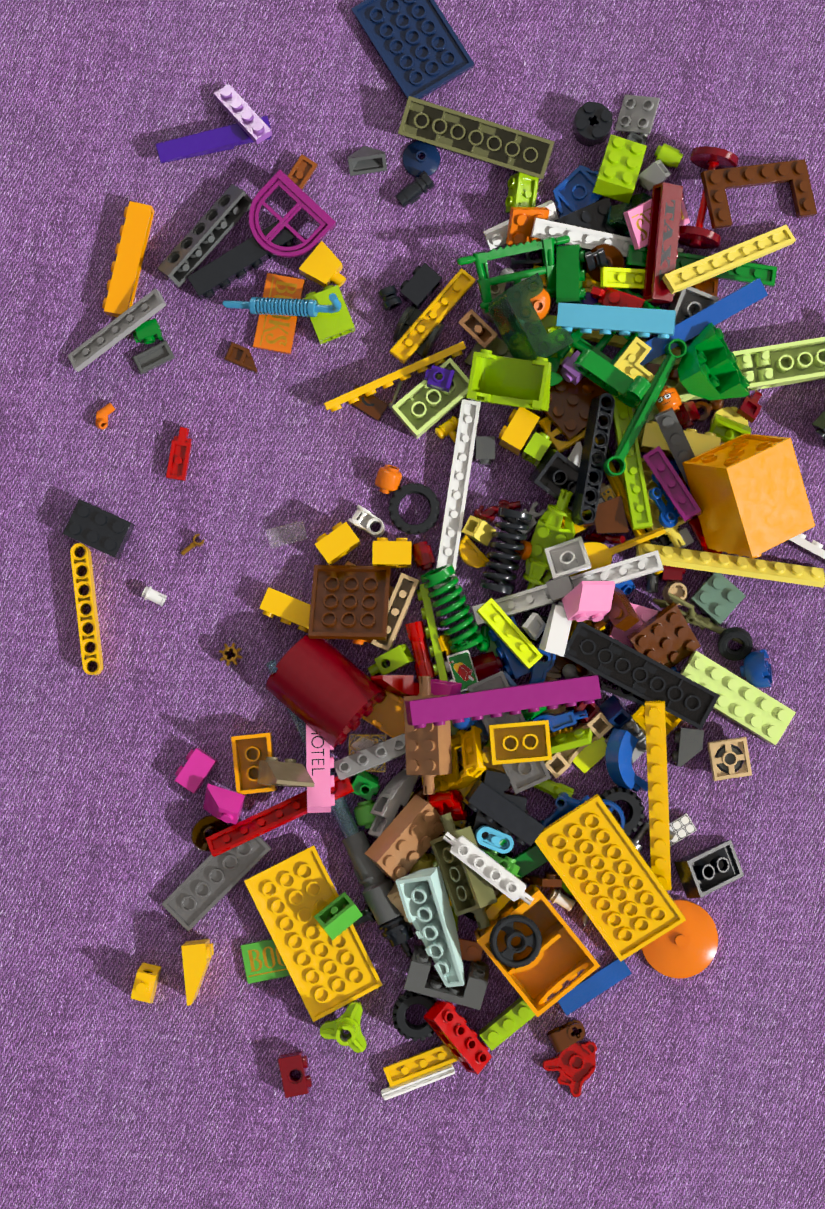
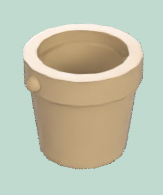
M668 581L662 591L663 599L668 604L673 603L668 593L686 601L688 595L686 586L679 581Z

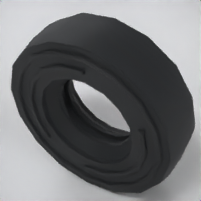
M730 627L724 630L718 639V650L721 655L732 661L744 659L751 653L753 647L749 632L739 627ZM733 638H738L743 644L741 648L733 650L728 647V642Z

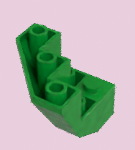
M712 322L687 347V352L682 357L677 369L680 382L690 394L707 400L746 397L750 395L748 386H750L749 381L742 375L736 363L737 359L734 353L730 352L725 343L722 330L719 327L716 328Z

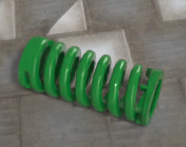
M447 564L423 574L420 578L422 583H425L424 588L426 589L446 583L442 587L429 592V598L451 592L445 597L432 602V607L435 608L442 604L456 601L436 612V616L440 617L460 610L453 616L440 621L441 626H446L452 622L464 620L444 631V635L448 636L457 631L468 629L464 633L448 640V644L452 645L450 646L452 653H456L479 644L484 638L480 629L478 630V624L472 622L474 615L468 613L470 605L464 603L467 598L464 594H460L462 592L461 585H456L459 579L453 575L456 573L452 564Z

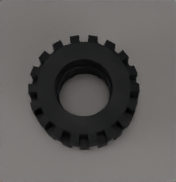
M612 787L599 795L601 799L612 802L622 800L629 805L630 814L625 821L623 829L627 836L631 835L632 832H636L638 826L642 825L643 822L641 821L645 816L643 810L645 809L641 803L642 800L635 792L626 788Z
M408 990L403 995L401 994L398 1000L395 1001L392 1016L398 1033L401 1036L404 1035L408 1040L409 1038L413 1039V1041H417V1039L423 1041L426 1040V1037L429 1036L430 1038L433 1036L435 1031L427 1022L420 1025L411 1024L407 1021L405 1012L413 1004H421L429 1011L437 1001V998Z

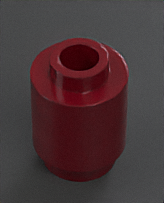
M427 541L414 544L412 553L417 568H421L422 571L433 568L432 565L436 562L431 546L428 545Z

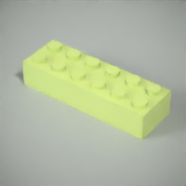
M698 651L692 652L680 672L681 675L720 695L713 707L714 710L770 745L778 743L796 713Z

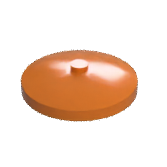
M674 899L673 901L685 916L686 921L641 948L647 962L659 973L671 978H688L699 974L711 963L718 947V933L713 919L702 907L687 900Z

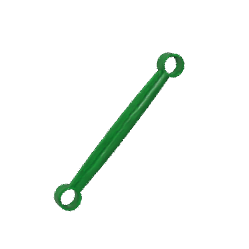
M673 339L666 344V357L652 379L651 387L636 409L615 455L604 462L603 468L608 476L615 477L625 471L626 463L624 459L651 413L675 361L683 357L687 352V346L683 340ZM672 343L680 346L681 354L679 356L671 352L670 346ZM613 459L617 460L620 464V471L618 473H613L609 468V462Z

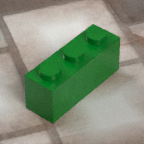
M580 245L556 246L557 304H583V300L586 299V291L583 288V281L586 280L583 262H586L585 250L583 251Z

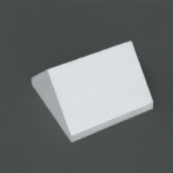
M581 536L545 549L553 580L591 568V562Z

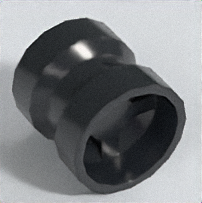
M600 248L593 253H585L589 272L597 267L608 266L604 248Z
M395 285L385 287L378 292L380 299L384 302L383 307L385 311L395 309L402 304L400 297L396 294L397 289Z

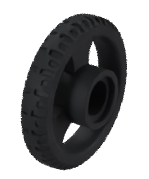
M514 914L503 917L494 925L490 933L489 943L494 957L500 963L508 967L518 968L524 967L536 959L541 950L542 936L538 926L531 919L523 915ZM514 922L526 924L533 933L530 936H524L521 931L513 928ZM500 930L506 932L504 941L507 948L502 952H499L497 947V936ZM513 937H520L521 941L518 945H511ZM526 946L533 948L531 953L525 958L513 960L514 953L522 952Z

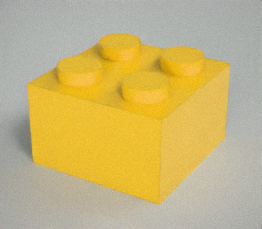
M519 407L518 410L513 409L507 421L509 422L508 427L504 425L498 437L500 439V446L518 456L540 419L539 416L523 407Z
M339 522L332 527L333 531L328 535L324 533L316 539L317 543H315V546L329 565H333L361 545L360 540L347 522L343 524Z
M377 538V541H373V566L411 568L412 541H408V538H396V541H389L388 538Z

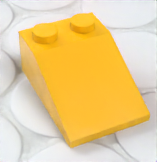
M210 939L186 941L181 946L187 1006L192 1005L195 1001L212 955H214L213 943H210Z

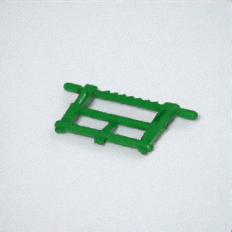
M568 235L556 238L547 237L538 242L534 239L531 243L529 241L525 244L520 242L517 246L513 244L511 247L507 245L504 248L499 247L497 250L493 248L490 252L472 253L473 256L458 258L457 264L465 265L475 262L478 280L476 281L479 285L482 299L480 308L484 309V313H488L493 307L513 303V295L492 300L491 285L514 281L516 291L522 286L521 279L545 274L547 288L544 289L551 297L556 298L554 245L568 243L570 237ZM542 249L544 266L489 278L488 260Z
M613 288L643 299L638 292L634 293L631 289ZM645 301L643 308L660 309L658 306H652L648 301ZM577 329L575 333L573 332L566 339L565 343L567 344L558 352L557 357L563 359L571 347L581 352L584 348H587L614 365L636 336L638 337V334L630 333V336H623L628 341L612 360L601 351L616 332H611V335H604L594 347L581 338L584 333H580V330Z

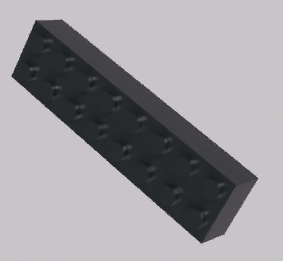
M578 622L567 642L564 657L646 701H665V711L700 730L720 696L584 622Z

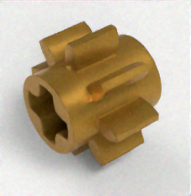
M232 643L231 647L224 644V651L219 650L223 654L220 661L226 660V666H229L231 662L238 665L236 660L238 658L243 659L239 655L242 648L235 649V643ZM233 649V653H235L236 656L231 657V659L229 660V656L226 655V653L231 652V650Z

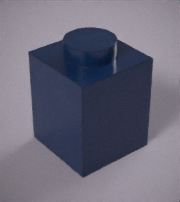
M614 694L599 706L608 722L617 729H620L633 718L625 704Z

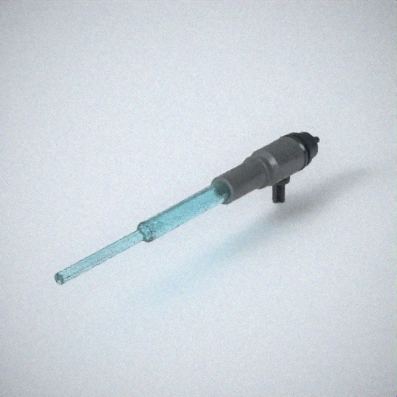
M275 660L266 664L271 674L277 672L278 668L275 667L277 665ZM287 708L306 747V724ZM343 796L335 800V806H331V811L345 838L341 841L354 866V873L359 881V885L362 884L364 887L362 895L367 903L364 906V910L360 911L363 916L353 924L356 927L369 920L372 923L377 921L379 925L378 930H384L381 935L389 941L391 947L400 944L406 956L411 957L412 952L407 940L414 937L411 930L412 925L404 921L402 913L387 897L394 883L364 854L371 844L365 831H360Z

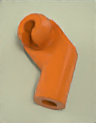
M110 402L96 413L95 424L98 429L104 430L107 428L108 415L116 410Z

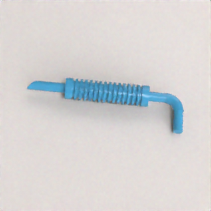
M335 293L329 295L333 305H318V301L313 299L251 297L250 301L224 300L222 302L226 308L250 309L251 314L316 317L318 312L336 313L341 309V302Z

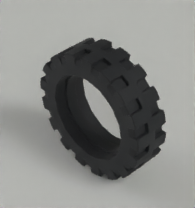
M409 483L408 485H403L394 492L390 499V518L393 524L406 534L419 535L425 533L438 520L440 505L437 496L429 487L423 484ZM412 493L424 496L430 505L428 518L423 523L417 525L404 522L398 512L401 499Z

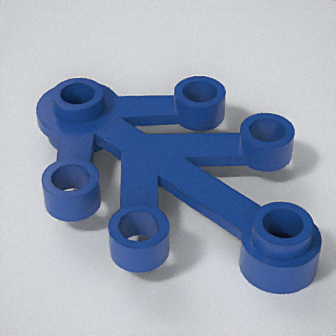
M675 459L670 460L669 462L679 475L680 470ZM652 473L651 478L658 487L649 491V497L654 500L661 512L659 515L660 524L663 527L672 528L677 524L680 515L677 510H674V505ZM686 485V488L691 494L689 485ZM662 494L664 495L665 499L667 500V504H666V505L664 504L663 500L661 499Z

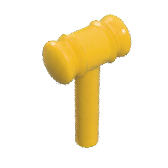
M452 416L451 419L439 425V428H435L436 435L440 439H444L445 436L449 435L455 443L457 434L455 430H457L459 419Z

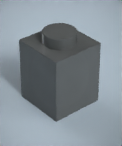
M476 436L475 462H480V465H490L491 462L495 461V436Z

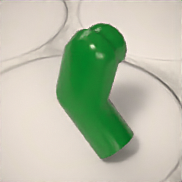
M481 626V634L484 640L476 645L477 649L482 652H486L490 648L489 628L487 626Z

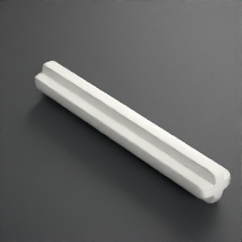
M448 1064L395 1086L384 1088L381 1090L382 1098L388 1100L455 1074V1069L452 1064Z

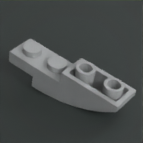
M404 768L385 786L370 812L376 817L369 830V835L378 838L394 820L399 806L405 807L419 775H406V768Z

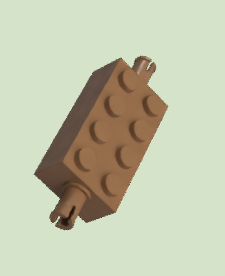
M418 676V696H404L406 775H421L423 777V795L435 794L434 777L436 775L452 774L450 720L445 721V725L440 726L427 723L425 728L414 729V725H408L405 701L446 696L433 695L431 693V676Z

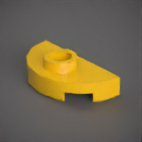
M466 535L462 537L459 544V555L463 562L474 568L485 567L484 564L485 562H490L489 559Z

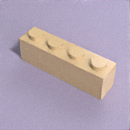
M401 573L389 600L387 639L372 640L371 644L385 651L391 650L420 583L418 579Z

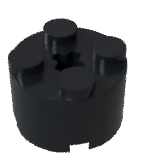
M591 101L586 102L576 112L573 122V132L577 141L588 147L603 143L608 138L612 127V113L603 104Z

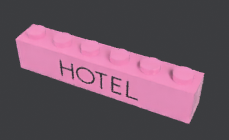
M306 724V769L315 783L314 787H307V813L331 812V806H335V794H331V787H334V775H330V768H334V757H330V750H334V748Z

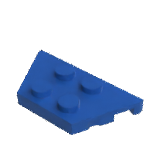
M580 165L553 190L552 193L560 218L593 204L603 197L593 193L599 171H592Z

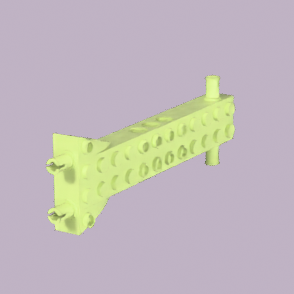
M825 337L733 352L742 375L749 381V391L825 379ZM666 355L659 356L648 363L662 364ZM679 358L675 361V364L672 369H678V366L682 358ZM679 378L678 380L667 379L665 383L668 388H676L682 403L704 399L690 394L681 384ZM656 404L645 423L655 420L654 415L659 414ZM637 405L635 408H632L633 414L635 413L639 405Z

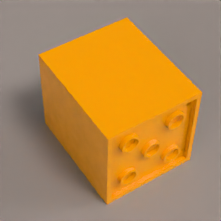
M744 433L682 463L692 497L701 509V515L698 518L708 549L754 559L760 557L761 553L815 527L791 438Z
M531 884L525 890L527 894L534 898L530 905L521 898L516 901L511 900L498 912L500 916L495 921L493 919L490 921L491 926L481 930L478 927L474 933L479 945L535 1015L539 1017L599 968L600 965L536 885ZM514 914L523 915L531 919L538 926L542 936L541 950L536 959L530 964L518 968L508 967L500 963L494 957L489 943L490 933L494 925L503 917ZM514 922L513 928L521 931L524 936H530L533 933L526 924ZM500 930L497 936L499 952L507 948L504 941L506 932ZM518 936L513 937L511 945H518L521 938ZM526 946L522 952L514 953L513 960L525 958L531 953L533 948ZM585 969L571 984L547 1001V998L552 993H557L563 987L562 984L565 981L573 980L578 975L577 972Z

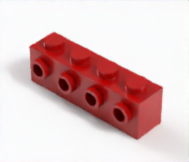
M437 1000L423 1018L465 1070L478 1075L492 1058L488 1052V1047L478 1040L477 1033L466 1025L467 1021L457 1014L456 1008L451 1002Z

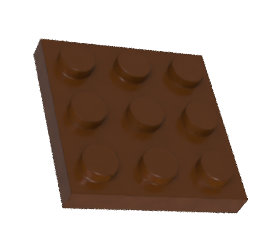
M674 602L627 636L636 651L670 669L701 647L683 614Z

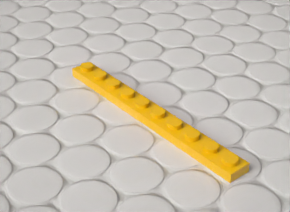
M645 701L651 870L665 890H671L665 701Z

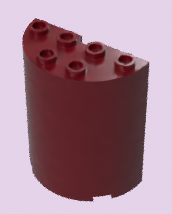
M308 635L301 638L275 666L278 668L277 672L269 676L265 686L271 694L333 748L337 744L341 745L348 737L347 734L359 727L361 723L359 720L363 716L367 718L373 712V707L377 703H382L387 696L383 688L374 683L369 676L325 639H310Z

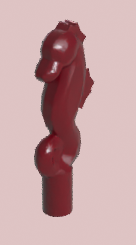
M501 500L498 506H490L484 511V506L481 505L475 509L473 516L492 522L496 517L495 514L498 513L499 507L511 510L521 508L520 501L508 502L507 500Z
M593 533L586 535L584 540L602 544L609 542L612 545L624 543L625 537L602 536Z

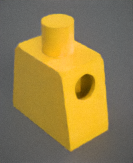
M322 241L299 267L301 275L323 287L329 286L333 282L340 288L346 281V278L339 273L343 268L341 261Z
M144 962L141 964L136 973L130 999L153 1003L161 966Z

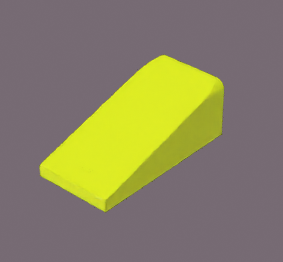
M603 736L586 746L572 761L584 774L605 756L607 744Z

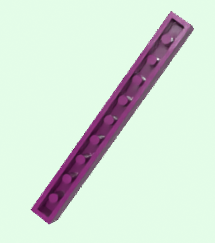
M588 675L405 701L408 725H414V729L425 728L427 723L440 726L445 725V721L452 720L453 723L465 722L464 718L469 717L472 720H481L483 715H490L491 718L501 717L504 712H509V715L521 714V710L528 709V712L540 711L539 707L545 706L547 710L557 709L559 704H565V707L577 706L576 702L583 701V704L595 703V699H601L599 676Z

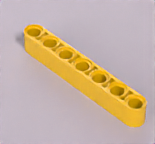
M77 543L71 547L70 555L82 666L85 673L98 675L103 670V658L92 557L89 547L82 543ZM84 548L85 554L79 558L76 554L77 550ZM84 566L87 569V573L81 577L79 569ZM87 585L89 587V592L87 595L83 596L81 594V588ZM89 604L91 606V611L89 614L85 615L83 613V607ZM91 623L93 625V631L87 634L85 632V626ZM90 642H93L95 644V650L89 653L87 651V645ZM92 661L97 663V669L94 672L89 670V664Z

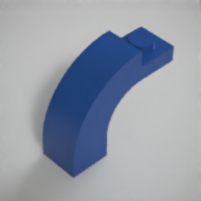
M613 728L608 739L605 754L607 770L612 781L621 788L630 789L635 792H639V790L647 792L648 783L640 778L632 767V754L639 739L627 730Z

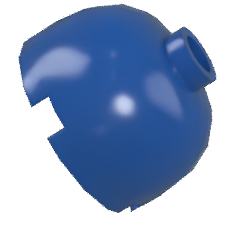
M766 649L752 651L745 657L744 666H740L741 676L746 677L747 682L756 688L772 687L771 664L765 659L769 658Z

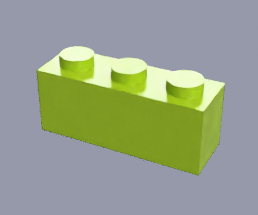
M520 997L479 1031V1035L491 1051H493L533 1018L535 1013L523 998Z

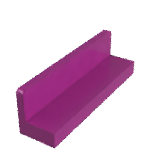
M660 446L643 455L644 461L683 521L686 522L696 515L700 516L701 509Z

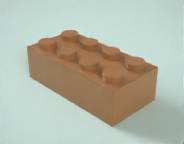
M415 795L364 854L393 881L406 876L430 848V841L438 838L443 833L444 828L439 818L441 815L429 802Z

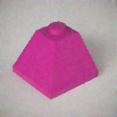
M208 784L203 809L223 822L236 825L241 817L245 795Z

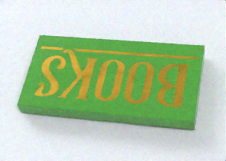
M272 939L241 945L248 984L290 976Z

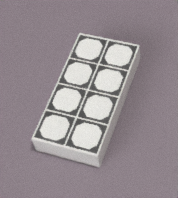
M687 813L669 823L670 830L676 834L670 840V846L697 831Z

